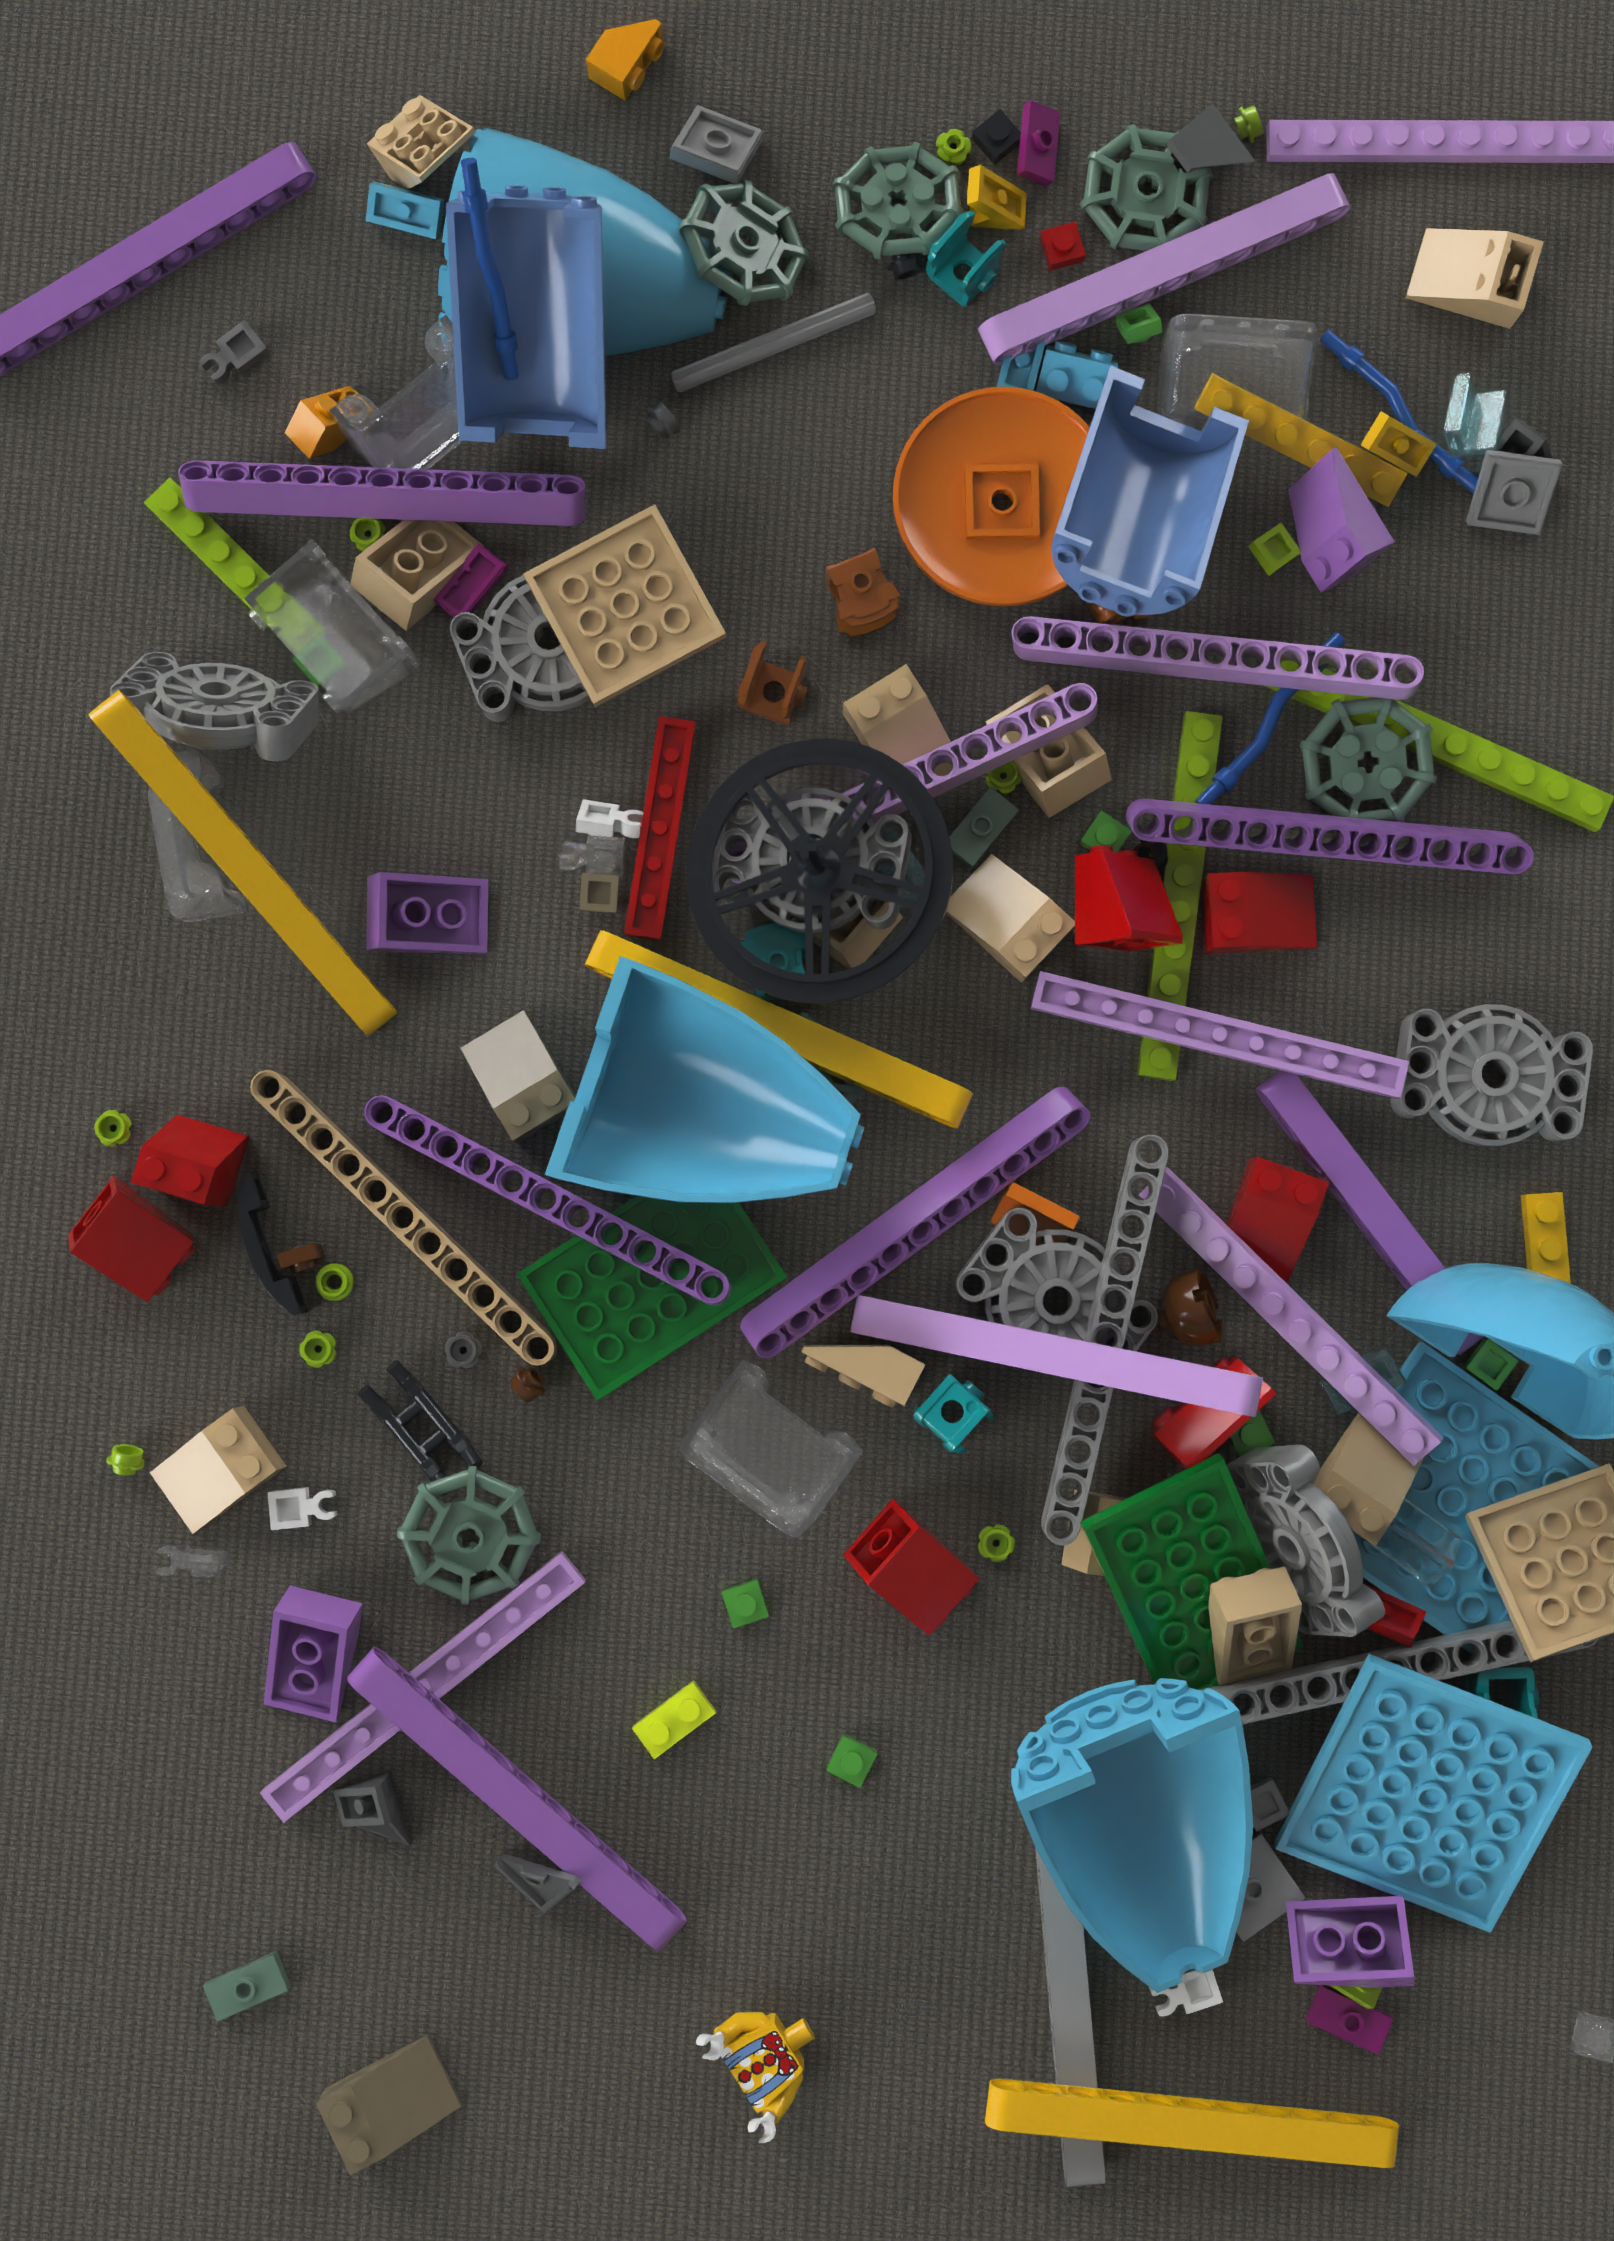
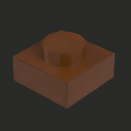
M312 1243L278 1253L277 1257L281 1268H293L295 1274L316 1268L315 1261L325 1258L320 1243Z

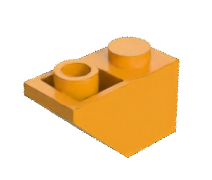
M653 19L605 30L586 58L589 79L626 101L632 90L637 91L642 85L646 74L645 70L651 61L656 62L664 50L665 41L663 39L662 23Z
M351 386L300 400L285 434L309 459L335 451L365 424L375 411L363 400L357 391Z

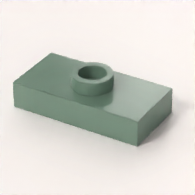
M990 787L949 836L952 853L972 869L1016 816L1019 809Z
M275 1951L206 1981L203 1988L218 2022L287 1992L291 1988V1984L279 1954Z

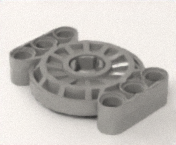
M524 575L509 582L494 596L485 611L483 620L473 613L464 612L456 615L450 624L451 637L477 703L484 715L495 722L508 719L513 713L515 702L539 711H563L578 707L591 700L561 644L551 650L542 649L538 646L541 637L544 635L543 629L550 627L551 632L553 629L526 582ZM469 627L478 629L473 639L462 640L460 638L464 629ZM485 660L491 663V667L486 673L476 674L473 672L478 662ZM500 694L505 697L504 702L498 708H489L487 706V700L492 695Z
M151 652L143 655L110 688V696L118 689L121 690L160 735L194 748L228 750L254 745L259 757L262 759L283 761L289 759L318 725L319 688L316 684L298 680L280 685L257 671L238 665L200 663L179 667L175 657L171 654Z
M803 788L779 796L814 840H821L844 811V806H847L852 800L842 793L825 788ZM746 795L736 806L720 834L713 869L714 892L722 890L724 883L728 879L738 878L740 882H743L790 863L791 854L749 795ZM812 798H825V799H829V800H832V801L829 802V801L822 800V799H812ZM770 801L766 807L790 841L799 836L798 832L776 804ZM745 805L754 806L753 814L748 819H737V813L741 807ZM860 805L855 810L859 816L864 811ZM896 814L882 816L875 824L869 818L845 853V861L875 872L881 866L891 864L896 867L895 874L892 877L904 881L912 842L911 833L906 821ZM851 815L837 835L845 839L859 818L855 819ZM897 827L903 831L901 838L894 843L883 840L885 832L890 828ZM741 841L747 843L746 851L738 857L730 855V849L735 843ZM857 874L853 883L896 896H902L903 889ZM779 877L721 900L727 904L783 886ZM838 889L831 894L830 919L833 920H830V930L847 924L860 913L863 914L871 927L876 929L889 928L896 922L900 905L884 901L889 904L888 912L882 917H873L870 915L871 906L878 901L884 900ZM800 890L755 904L767 918L781 927L805 933V923L791 921L793 918L805 921L804 893ZM770 901L780 911L779 916L769 911L762 903ZM812 907L813 933L822 932L823 907Z
M1483 1004L1467 1008L1444 1021L1435 1010L1421 1009L1406 1016L1400 1027L1396 1058L1409 1061L1401 1098H1390L1391 1108L1397 1116L1404 1119L1418 1117L1429 1112L1432 1119L1445 1132L1460 1141L1477 1146H1502L1519 1142L1539 1131L1543 1138L1549 1141L1572 1139L1581 1132L1583 1127L1593 1044L1590 1038L1581 1032H1570L1553 1038L1551 1033L1536 1018L1520 1009L1506 1005ZM1491 1012L1501 1013L1509 1017L1493 1016ZM1476 1013L1475 1020L1464 1024L1458 1021V1019L1466 1015ZM1417 1018L1424 1019L1429 1026V1032L1426 1037L1421 1036L1415 1029ZM1566 1041L1571 1042L1576 1049V1055L1573 1060L1565 1055L1564 1045ZM1413 1054L1418 1055L1424 1062V1068L1420 1074L1413 1071L1410 1066V1058ZM1488 1061H1491V1064L1498 1069L1500 1076H1506L1505 1081L1500 1082L1495 1089L1485 1084L1482 1078L1483 1066ZM1561 1078H1565L1571 1085V1091L1568 1096L1563 1095L1559 1089ZM1408 1091L1414 1092L1419 1099V1104L1415 1111L1409 1109L1405 1104V1095ZM1557 1114L1561 1115L1566 1122V1128L1563 1133L1558 1132L1554 1126V1119ZM1450 1122H1452V1123L1455 1124L1456 1126L1460 1127V1129H1458L1457 1127L1453 1126ZM1517 1128L1524 1130L1513 1137L1506 1138L1509 1130ZM1474 1133L1489 1134L1491 1139H1482L1472 1135Z
M1025 1208L1008 1210L958 1273L955 1279L956 1292L961 1298L970 1302L984 1300V1312L989 1322H994L992 1313H998L1000 1323L1004 1325L1084 1341L1103 1258L1098 1260L1092 1253L1083 1249L1084 1243L1090 1245L1102 1257H1104L1105 1248L1084 1234L1065 1229L1036 1232L1037 1221L1031 1211ZM1015 1214L1023 1215L1028 1222L1026 1232L1020 1236L1014 1235L1008 1227L1010 1218ZM1051 1235H1064L1075 1238L1072 1244L1053 1242ZM1042 1237V1244L1036 1245V1238ZM993 1244L1001 1245L1005 1251L1004 1261L996 1266L991 1265L986 1259V1250ZM1114 1259V1260H1113V1268H1114V1270H1115L1118 1274L1123 1275L1122 1271L1120 1270L1118 1264L1116 1263V1261H1115V1259ZM970 1274L979 1275L983 1282L981 1291L976 1295H968L963 1289V1281ZM1060 1286L1065 1288L1067 1293L1068 1310L1052 1315L1044 1309L1043 1296L1049 1288ZM1116 1290L1106 1294L1104 1305L1108 1311L1114 1312L1121 1307L1123 1300L1121 1294ZM996 1296V1304L991 1305V1297ZM1116 1297H1119V1304L1116 1305ZM1134 1299L1132 1309L1136 1306H1142L1146 1310L1147 1319L1139 1327L1133 1326L1129 1320L1124 1341V1349L1137 1351L1157 1324L1158 1314L1156 1308L1145 1300ZM1109 1328L1100 1329L1096 1333L1095 1342L1107 1345L1108 1340L1114 1337L1113 1332Z
M1304 1445L1259 1447L1250 1450L1227 1464L1240 1497L1245 1499L1246 1512L1270 1568L1275 1569L1285 1566L1302 1603L1299 1632L1310 1635L1353 1637L1384 1617L1385 1607L1382 1600L1375 1591L1363 1584L1361 1554L1350 1525L1336 1504L1314 1485L1320 1472V1466L1316 1456L1309 1448Z

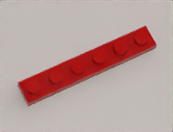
M659 716L625 924V936L662 941L696 729L695 721Z

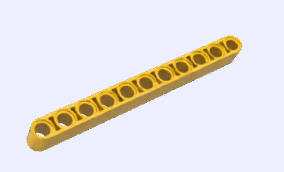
M118 689L88 714L110 742L368 1037L398 1013L383 993L121 690Z
M600 930L584 964L591 970L612 979L621 956L677 978L742 1011L785 1041L814 1068L944 1125L956 1129L959 1128L973 1096L970 1090L614 934Z
M1010 2079L990 2080L985 2124L988 2127L1005 2132L1378 2168H1393L1395 2166L1399 2124L1397 2122L1373 2115Z

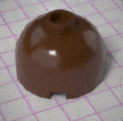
M1198 1268L1173 1278L1166 1285L1162 1294V1308L1157 1309L1158 1320L1164 1331L1170 1329L1175 1339L1186 1345L1204 1346L1223 1341L1225 1336L1223 1320L1215 1321V1309L1219 1308V1305L1205 1273H1200Z

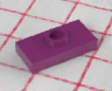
M1033 100L1023 105L1017 175L1048 186L1054 182L1060 112Z
M479 543L433 599L438 607L453 618L464 612L474 613L508 571L507 564Z
M1319 1985L1305 2018L1309 2024L1377 2055L1381 2051L1394 2020L1390 2014L1376 2008L1366 2009L1341 1992L1326 1985Z

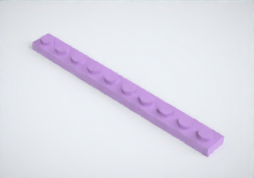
M1269 120L1266 127L1267 162L1614 163V121Z
M1043 971L1039 972L1030 1008L1395 1099L1401 1098L1409 1061Z
M1168 1167L1165 1168L1155 1212L1413 1466L1439 1445L1443 1440V1436ZM1148 1185L1139 1194L1142 1199H1145L1149 1193Z
M561 1551L409 1673L440 1699L582 1586L586 1581L566 1554ZM370 1703L263 1788L260 1794L284 1823L401 1729Z

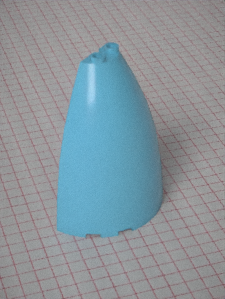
M484 127L483 130L477 129L476 133L470 137V152L463 151L449 201L458 199V192L465 190L461 160L465 158H475L477 160L481 188L486 191V194L505 193L506 186L521 185L528 187V193H543V188L560 187L566 189L567 196H592L597 198V203L602 207L605 355H617L668 345L714 332L716 320L723 319L727 298L721 296L722 289L705 278L700 280L696 275L697 267L685 236L679 232V224L682 221L680 217L649 194L606 169L541 143ZM446 214L442 243H445L444 256L445 260H447V265L442 264L440 266L438 278V296H442V310L445 313L440 312L438 318L443 346L454 348ZM701 237L708 258L710 259L712 258L708 249L710 243L704 237ZM722 265L717 267V269L733 278L731 271Z
M620 956L595 1027L597 1036L576 1098L574 1102L570 1101L545 1175L604 1191L674 1202L738 1203L778 1199L835 1189L839 1183L846 1185L853 1163L846 1161L850 1147L858 1149L865 1127L858 1125L861 1114L844 1096L785 1041L742 1011L677 978Z
M1491 1263L1461 1264L1441 1269V1271L1427 1277L1423 1281L1415 1283L1396 1301L1386 1315L1448 1357L1456 1356L1469 1333L1489 1338L1529 1365L1511 1398L1572 1438H1614V1313L1581 1288L1521 1267Z
M1160 1678L1154 1685L1137 1686L1136 1680H1128L1102 1686L1074 1697L1045 1716L1046 1724L1037 1732H1029L1017 1750L1019 1756L1017 1764L1011 1770V1784L1017 1805L1036 1850L1066 1905L1096 1942L1125 1969L1157 1993L1182 1983V1975L1188 1970L1195 1969L1198 1972L1205 1973L1228 1963L1241 1918L1250 1873L1253 1836L1249 1761L1239 1709L1222 1694L1208 1687L1203 1692L1189 1688L1187 1681Z

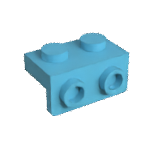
M1056 341L1055 346L1047 345L1036 392L1057 400L1096 409L1110 366L1118 368V362L1112 361L1113 355L1099 350H1091L1090 355L1076 352V345L1062 341Z

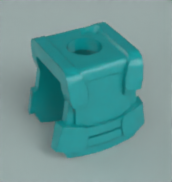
M972 211L959 215L953 225L932 245L926 265L928 277L964 308L968 306L980 291L986 292L997 278L996 273L1000 269L998 261L1003 254L1006 244L1003 239L1001 241L998 240L985 254H982L968 242L966 235L975 216V213ZM959 264H967L972 267L963 281L957 279L953 272L954 268Z
M777 923L762 925L746 932L744 942H741V944L753 955L777 968L806 974L802 965V959H806L804 932L781 927ZM755 989L756 996L765 1001L779 999Z
M946 1374L943 1376L945 1380L921 1407L916 1405L913 1418L922 1427L929 1428L944 1442L942 1445L950 1453L954 1451L964 1455L968 1451L961 1445L962 1441L985 1416L991 1422H993L995 1417L990 1412V1409L980 1401L985 1394L974 1384L967 1380L962 1385L954 1376ZM948 1401H957L963 1406V1417L956 1423H948L942 1417V1407Z
M1507 1665L1462 1675V1690L1490 1700L1489 1679H1510L1512 1688L1511 1709L1538 1719L1539 1694L1535 1685L1534 1671L1530 1667Z

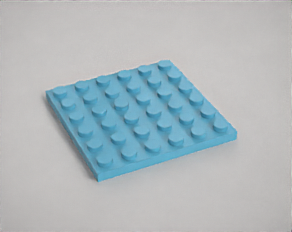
M1418 1342L1390 1385L1443 1436V1440L1424 1457L1397 1515L1377 1545L1374 1546L1355 1534L1354 1536L1361 1554L1363 1578L1386 1594L1427 1611L1423 1621L1443 1635L1511 1620L1465 1515L1477 1509L1600 1466L1424 1342ZM1466 1643L1461 1646V1648H1463L1470 1654L1472 1653V1647L1470 1643Z
M1368 1654L1289 1811V1816L1286 1817L1274 1840L1275 1848L1394 1896H1404V1900L1491 1933L1588 1757L1592 1745L1588 1738Z

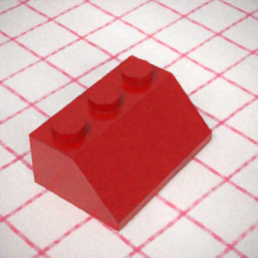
M1222 1357L1211 1366L1258 1376L1236 1357H1230L1228 1360ZM1264 1381L1262 1382L1257 1412L1277 1394ZM1181 1402L1173 1410L1169 1407L1162 1410L1152 1420L1155 1426L1149 1433L1179 1466L1188 1469L1204 1461L1252 1416Z

